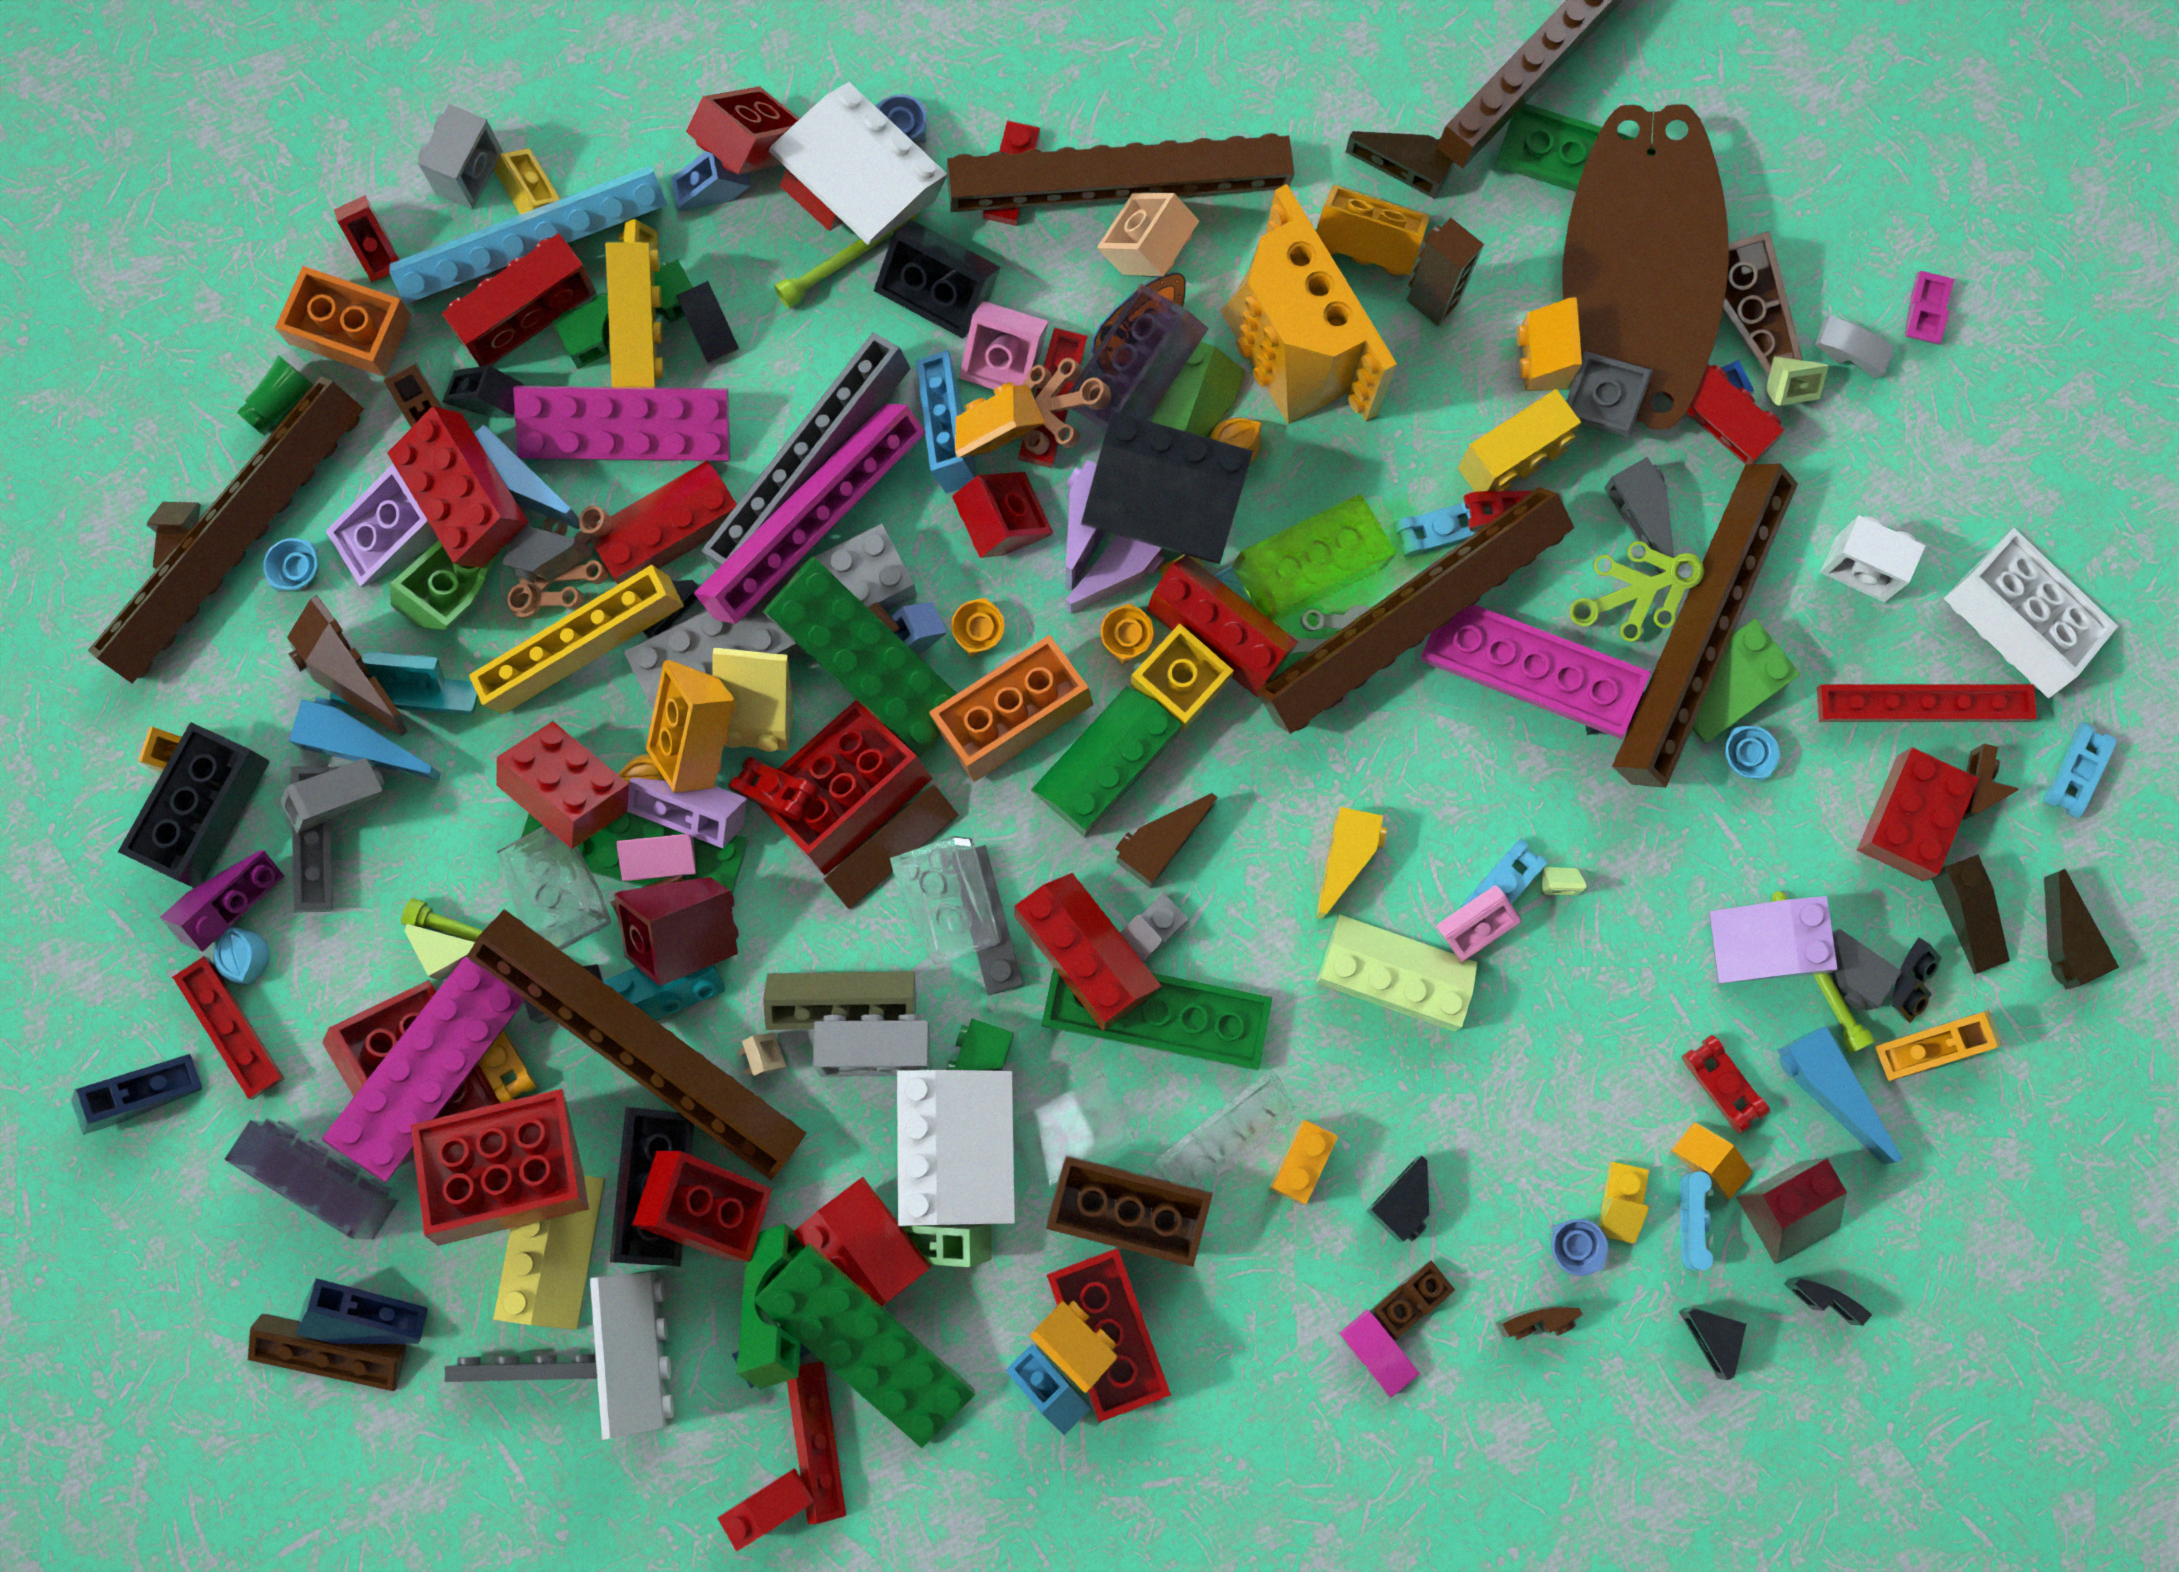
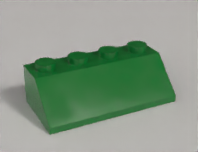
M1126 686L1038 781L1031 791L1085 838L1180 734L1182 723L1155 700Z

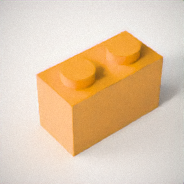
M1305 1119L1301 1121L1268 1189L1300 1205H1306L1338 1136Z

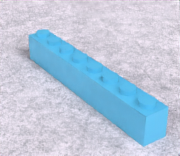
M650 165L390 264L389 272L405 305L503 268L512 260L524 257L533 251L541 240L548 237L552 238L557 233L562 236L566 243L664 207L667 203Z

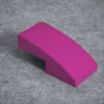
M1919 271L1916 274L1908 308L1905 337L1937 345L1941 344L1950 311L1947 310V305L1954 283L1953 278Z
M1368 1309L1339 1332L1359 1361L1365 1365L1390 1398L1420 1374Z

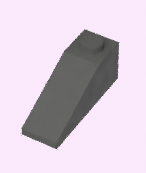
M1648 457L1612 476L1604 489L1637 541H1642L1650 549L1674 558L1667 487L1664 483V475L1657 465H1652ZM1653 565L1658 574L1666 571Z

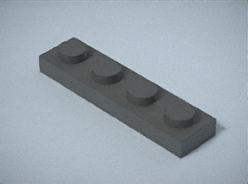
M292 766L290 769V783L293 784L328 772L329 766ZM331 819L299 834L296 833L291 823L293 913L332 912Z
M986 845L951 854L987 994L992 995L1022 987V979Z
M595 1354L572 1355V1362H557V1355L534 1356V1363H519V1356H496L495 1364H481V1357H457L456 1365L445 1366V1382L598 1379Z

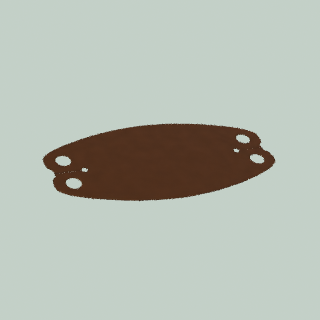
M1683 104L1667 105L1661 111H1654L1653 119V111H1646L1640 105H1621L1607 118L1601 128L1576 190L1564 247L1562 272L1563 300L1577 298L1581 358L1584 351L1653 370V375L1637 416V422H1643L1652 429H1670L1684 416L1697 392L1711 356L1720 325L1729 265L1725 199L1708 135L1700 118L1691 107ZM1627 120L1636 122L1640 130L1637 137L1632 140L1621 139L1617 134L1620 123ZM1673 120H1682L1688 126L1687 135L1680 140H1672L1666 134V126ZM1651 142L1652 148L1656 150L1654 156L1647 154V150L1651 148ZM1667 392L1672 396L1674 404L1668 412L1659 413L1651 407V398L1656 393Z

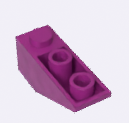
M261 849L188 891L161 915L160 919L182 944L203 952L285 876L265 850Z

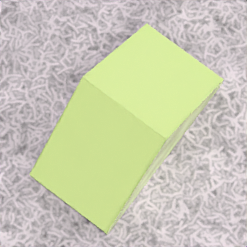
M1774 356L1765 390L1773 403L1779 406L1820 399L1829 366L1822 363Z
M409 924L406 925L405 933L429 977L440 980L452 973L464 956L471 960L467 955L475 942Z

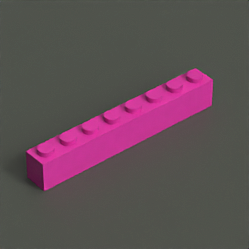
M883 404L694 592L715 620L737 624L925 434V430L908 405Z

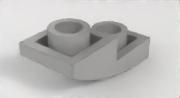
M1832 316L1824 319L1815 343L1816 347L1839 364L1851 360L1874 379L1885 374L1894 346L1874 333L1851 322Z

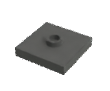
M1584 351L1582 365L1574 378L1566 402L1581 421L1580 425L1629 439L1653 375V370Z

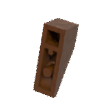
M417 362L396 371L383 380L411 428L432 406L443 408Z
M1213 793L1208 794L1140 827L1134 835L1128 832L1115 848L1119 852L1116 863L1151 888L1214 807L1218 797Z

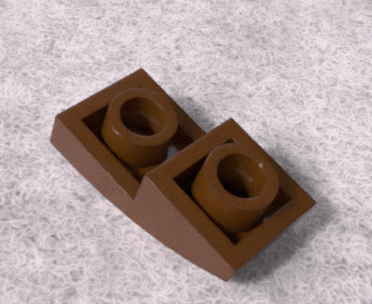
M1430 1260L1369 1311L1392 1339L1397 1340L1424 1315L1433 1311L1455 1289L1432 1260Z
M1542 1307L1508 1316L1496 1322V1325L1502 1336H1514L1516 1340L1522 1339L1536 1331L1535 1323H1538L1542 1332L1551 1333L1554 1331L1556 1336L1573 1329L1576 1326L1574 1320L1583 1314L1579 1308Z

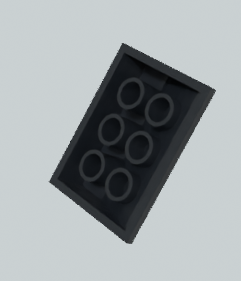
M1112 411L1081 525L1220 564L1253 451Z

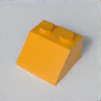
M1567 298L1528 312L1522 325H1518L1516 333L1517 345L1522 346L1523 358H1520L1519 377L1520 379H1525L1526 391L1567 390L1580 369L1582 358L1577 298Z
M1008 382L994 389L995 396L985 401L984 397L965 405L967 411L956 417L955 452L958 458L989 454L1045 424L1028 384L1014 385L1013 382Z
M1062 1300L1029 1336L1086 1393L1117 1359V1355L1112 1351L1117 1344L1101 1328L1095 1334L1085 1324L1089 1316L1074 1300L1069 1305Z

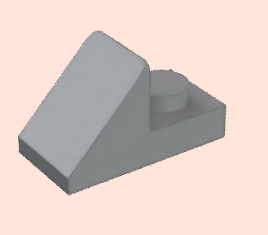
M1163 893L1141 915L1137 914L1120 934L1144 963L1189 919Z

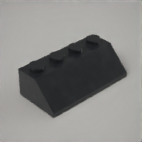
M190 722L118 852L192 888L204 883L270 761L251 749Z
M625 1107L609 1262L681 1267L683 1244L632 1225L656 1152L681 1151L692 1155L694 1123L679 1112Z

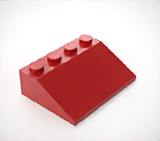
M855 700L777 769L797 779H805L819 790L814 799H809L803 807L805 812L800 820L796 821L759 804L758 806L820 872L826 876L933 778L919 758L859 701Z
M430 980L328 1028L322 1044L353 1096L358 1093L435 995L436 990ZM479 1064L437 1118L500 1103ZM414 1149L400 1166L415 1159Z
M563 1089L411 1124L424 1236L437 1246L589 1210L584 1172Z

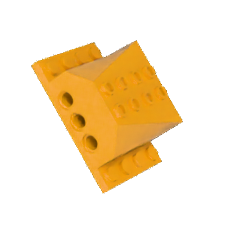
M1286 184L1274 190L1266 234L1261 236L1249 269L1237 291L1226 305L1220 309V312L1237 338L1235 343L1240 355L1244 359L1249 358L1254 367L1253 375L1261 388H1267L1288 425L1347 393L1349 394L1348 401L1351 408L1356 414L1361 413L1366 422L1378 416L1397 363L1294 194Z

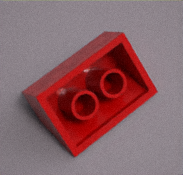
M864 1177L857 1180L825 1204L793 1231L804 1248L811 1243L882 1307L886 1306L932 1267L904 1229L898 1226L897 1220Z

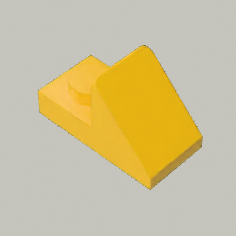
M1609 1162L1598 1225L1606 1238L1635 1244L1649 1211V1206L1644 1205L1649 1175L1648 1169Z

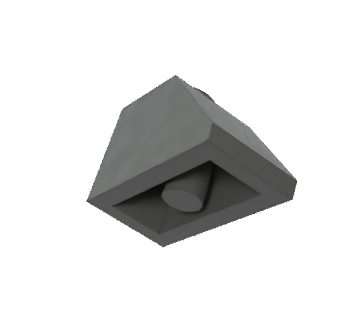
M525 526L510 541L502 564L514 569V576L524 581L535 583L536 578L551 582L591 557L594 549L574 538Z
M1841 929L1833 931L1837 970L1832 972V976L1839 992L1845 996L1843 998L1844 1001L1859 1011L1878 1008L1902 971Z

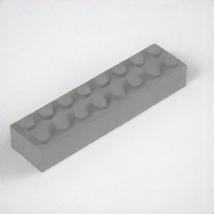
M882 523L814 557L867 608L873 603L878 602L885 611H888L917 596L915 584ZM807 561L791 568L737 624L715 620L706 610L624 651L652 710H654L664 661L672 660L713 676L712 653L714 648L788 655V661L805 653L763 611Z

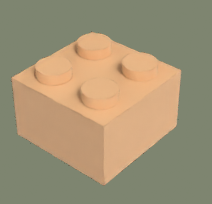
M1132 193L1097 249L1122 275L1164 276L1173 267L1174 260L1182 247L1192 238V232L1199 223V220L1175 193Z

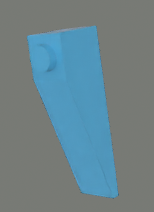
M949 350L916 360L930 471L946 494L960 490L977 476L975 456L958 458L955 452L956 417L964 413V408Z
M485 425L481 426L474 433L518 504L573 528L580 529L579 518L573 510Z
M316 697L314 702L301 700L289 739L291 743L300 749L356 762L367 758L370 765L434 780L440 779L441 773L432 766L336 708V702Z
M1827 1026L1815 1029L1777 1049L1781 1055L1779 1061L1784 1072L1789 1077H1793L1798 1085L1883 1164L1895 1163L1903 1159Z

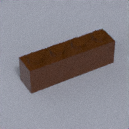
M1452 218L1442 227L1437 224L1424 239L1426 245L1418 256L1421 260L1413 270L1416 274L1408 284L1411 290L1406 301L1437 326L1460 303L1484 246L1480 240Z

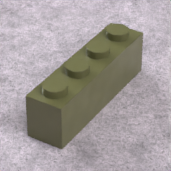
M915 971L767 973L763 997L766 1030L814 1029V1021H824V1016L843 1015L846 1016V1021H861L862 1015L884 1016V1021H899V1015H916Z

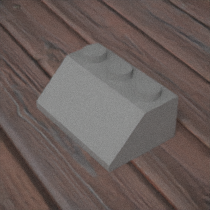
M914 1014L899 1015V1021H884V1016L862 1015L861 1021H846V1016L826 1015L824 1016V1021H814L813 1067L820 1077L897 1076V1071L931 1070L930 1026L928 1020L921 1021V1016Z

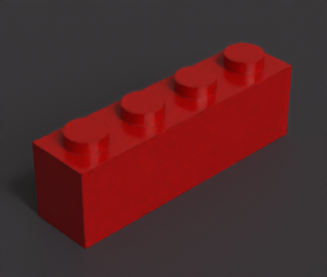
M1707 364L1697 392L1685 413L1745 465L1756 464L1781 438L1784 431L1781 427L1782 423L1772 412L1768 410L1763 412L1754 404V397L1747 390L1741 387L1737 389L1728 381L1729 377L1723 369L1717 365L1711 367ZM1663 392L1669 399L1673 401V398L1670 394H1668L1667 392Z

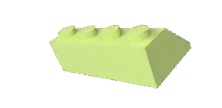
M1339 914L1316 984L1455 1032L1462 1028L1474 989L1477 962L1466 959L1461 963L1455 954Z

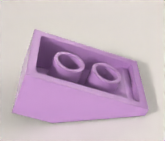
M1088 459L1082 469L1075 468L1067 483L1070 489L1067 494V498H1069L1065 587L1070 590L1073 589L1105 534V531L1081 525L1097 464Z
M394 464L326 530L327 535L360 587L368 586L433 546L439 540Z
M1827 896L1790 899L1709 911L1718 984L1830 974L1837 970Z

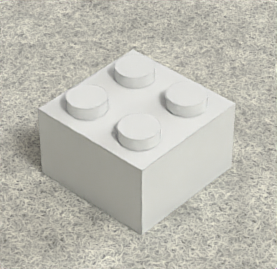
M1858 515L1835 537L1820 573L1885 603L1910 583L1926 545L1917 542L1915 537L1909 533L1895 532L1884 527L1882 522L1876 518Z

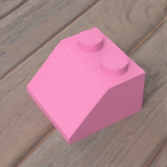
M982 301L972 315L959 379L990 389H996L1008 382H1013L1014 385H1022L1027 379L1029 370L1038 364L1049 321Z

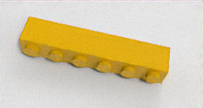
M650 565L469 674V677L481 704L504 715L684 607L670 577L655 566Z

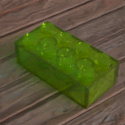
M1360 493L1242 550L1232 568L1256 609L1276 623L1385 569L1397 552Z

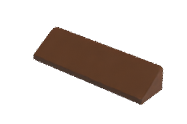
M932 785L831 871L823 880L844 905L851 909L959 816V814L939 789Z
M261 1314L250 1327L249 1361L394 1392L397 1389L406 1354V1344L329 1343L295 1334L299 1321L268 1314Z

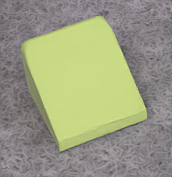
M1545 867L1542 869V893L1544 895L1577 896L1586 889V882L1580 871L1576 868Z

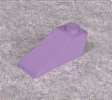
M1118 535L1065 600V610L1069 613H1074L1141 582L1148 573L1154 575L1165 561V558L1162 556L1164 548Z
M632 778L629 780L627 812L684 834H690L692 837L723 848L744 826L747 798L717 786L709 789L673 793L666 781Z

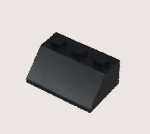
M911 219L894 230L873 291L963 339L969 332L972 315L982 301L987 302L1001 267Z

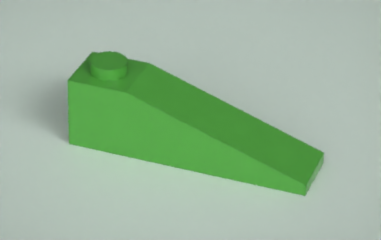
M1182 335L1151 422L1207 437L1225 412L1227 413L1233 406L1245 375V370L1215 346Z
M438 540L390 583L391 606L418 627L447 630L472 606L499 552L483 568L459 565L452 562L440 540Z

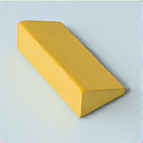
M530 148L499 155L494 171L520 214L560 200Z

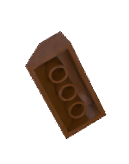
M1065 1155L1049 1210L1046 1229L1194 1267L1213 1193Z

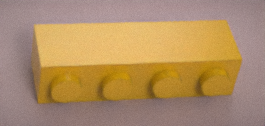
M606 242L612 387H656L658 379L664 378L663 357H657V343H662L663 329L662 322H656L655 307H661V288L654 284V271L660 270L659 250H653V242Z

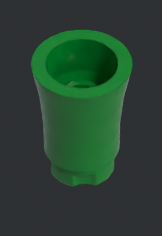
M278 355L268 373L255 390L245 399L247 404H244L237 413L265 436L273 425L277 427L292 411L313 384Z

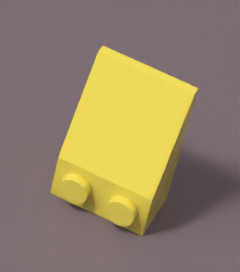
M714 648L712 653L713 676L721 680L727 691L733 695L735 701V710L730 716L727 729L728 740L724 745L730 748H738L740 746L754 747L769 752L776 750L788 751L794 719L788 655Z

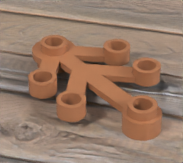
M1065 358L1059 363L1057 372L1053 377L1051 372L1042 365L1033 366L1028 372L1027 379L1022 384H1028L1031 393L1036 388L1042 389L1035 398V401L1045 421L1043 425L1055 435L1056 441L1065 448L1076 446L1080 434L1077 429L1059 420L1053 412L1081 406H1088L1093 410L1105 408L1111 401L1109 386L1095 377L1087 379L1078 392L1056 396L1066 382H1075L1081 375L1082 368L1080 364L1071 358ZM1072 366V370L1067 374L1068 369ZM1042 373L1041 378L1037 381L1038 376ZM1031 430L1020 436L1025 441L1026 448L1037 455L1046 452L1050 444L1049 438L1038 430ZM1070 432L1069 438L1065 440V436ZM1040 438V442L1035 446L1036 441Z
M588 506L579 516L581 530L573 538L588 545L594 537L606 535L612 526L610 515L598 506ZM547 517L543 522L542 529L565 536L568 527L560 521ZM558 523L557 529L552 532L553 526ZM592 560L584 565H576L551 582L536 578L535 583L520 579L519 584L512 587L509 591L507 604L515 616L523 619L534 616L541 607L564 606L570 610H577L584 603V595L580 590L568 586L561 592L544 591L553 582L588 580L594 584H602L608 577V569L604 564ZM599 568L598 574L593 577V571ZM574 594V600L569 603L570 596Z

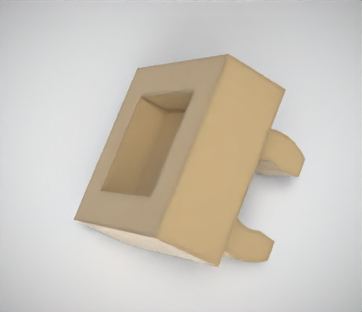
M775 1032L755 1035L742 1040L744 1047L737 1051V1055H747L750 1064L749 1068L743 1070L744 1075L753 1074V1076L767 1074L786 1067Z

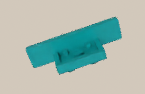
M365 652L363 662L371 675L368 679L374 676L397 709L464 715L474 714L478 695L472 682L444 679L438 658L427 655H400L391 652ZM330 692L329 698L331 701H334L337 704L351 705L339 696Z
M714 965L662 986H659L637 967L602 981L633 1005L642 1009L655 1021L675 1014L679 1010L698 1002L710 999L726 990Z

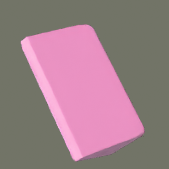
M690 834L617 841L623 882L673 877L680 874L681 876L696 874L694 838Z
M1495 885L1438 923L1437 928L1462 963L1521 923L1522 920L1506 895Z

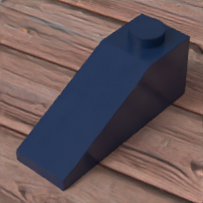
M188 1054L77 1088L74 1091L71 1102L82 1133L85 1135L125 1122L202 1089V1085L191 1055Z
M316 1278L304 1301L295 1334L336 1344H419L428 1307Z

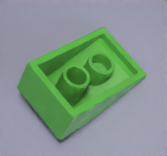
M1756 618L1732 635L1692 729L1704 744H1707L1801 675Z

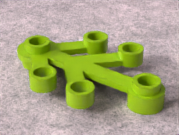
M1642 541L1630 543L1627 548V555L1630 560L1634 562L1646 561L1666 570L1651 577L1616 563L1609 555H1599L1593 562V568L1597 574L1601 576L1610 575L1632 585L1595 600L1586 597L1576 599L1569 609L1570 618L1579 626H1589L1597 620L1599 613L1637 598L1628 620L1624 621L1619 628L1620 636L1625 641L1633 642L1641 636V625L1656 591L1671 585L1663 607L1656 609L1653 614V621L1658 627L1669 628L1676 620L1675 611L1685 589L1698 585L1704 576L1703 563L1697 556L1690 553H1681L1672 558L1650 549ZM1642 545L1645 549V554L1641 558H1634L1631 554L1633 546ZM1603 558L1609 559L1611 562V568L1606 572L1599 571L1597 567L1599 560ZM1683 564H1689L1692 568V573L1687 578L1681 577L1678 572ZM1581 605H1587L1590 608V615L1586 618H1580L1577 615V608ZM1662 611H1668L1671 614V620L1667 624H1661L1658 621V614ZM1629 624L1637 627V634L1631 638L1624 635V628Z

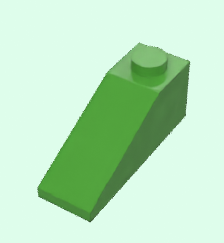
M991 1224L901 1226L930 1265L973 1267L992 1260Z

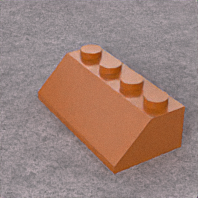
M1049 634L937 706L929 714L971 780L976 782L1093 706L1089 687Z

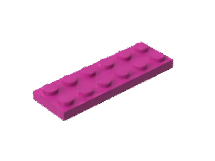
M515 386L513 388L518 458L729 461L731 459L728 388Z
M1475 604L1458 612L1447 625L1432 631L1421 655V661L1622 740L1651 674L1648 670Z
M464 956L322 1137V1141L387 1184L413 1150L411 1124L436 1119L523 1006V997Z

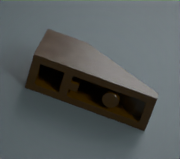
M1352 131L1345 151L1351 156L1433 199L1437 197L1455 165V162L1436 148L1440 139L1430 135Z
M1974 855L1941 868L1939 875L1931 879L1973 973L1977 974L2010 961L1994 888L1979 855Z
M2066 869L2044 877L2048 958L2052 964L2051 971L2055 979L2060 984H2063L2065 990L2082 986L2119 968Z

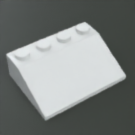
M850 82L824 96L772 144L769 152L867 245L933 204L948 175Z
M2015 528L2009 531L1944 597V600L1951 605L1957 614L1968 621L1983 639L1989 641L2008 663L2014 665L2048 699L2079 676L2118 627L2114 621Z
M897 1071L898 1226L1015 1223L1012 1071Z
M657 1272L590 1278L602 1440L669 1426V1418H674V1401L672 1395H667L666 1379L671 1378V1364L669 1356L663 1355L662 1341L668 1339L667 1320L665 1317L660 1318L659 1302H664L665 1300L663 1280L657 1279Z

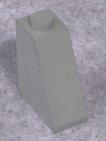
M367 758L286 786L280 802L296 833L299 834L379 798L383 792L381 786L385 785L377 766L371 767Z

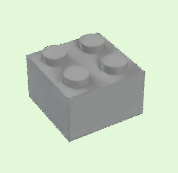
M449 104L444 114L438 116L434 125V133L429 143L421 148L418 165L436 195L473 210L494 170L499 155L503 151L487 119Z

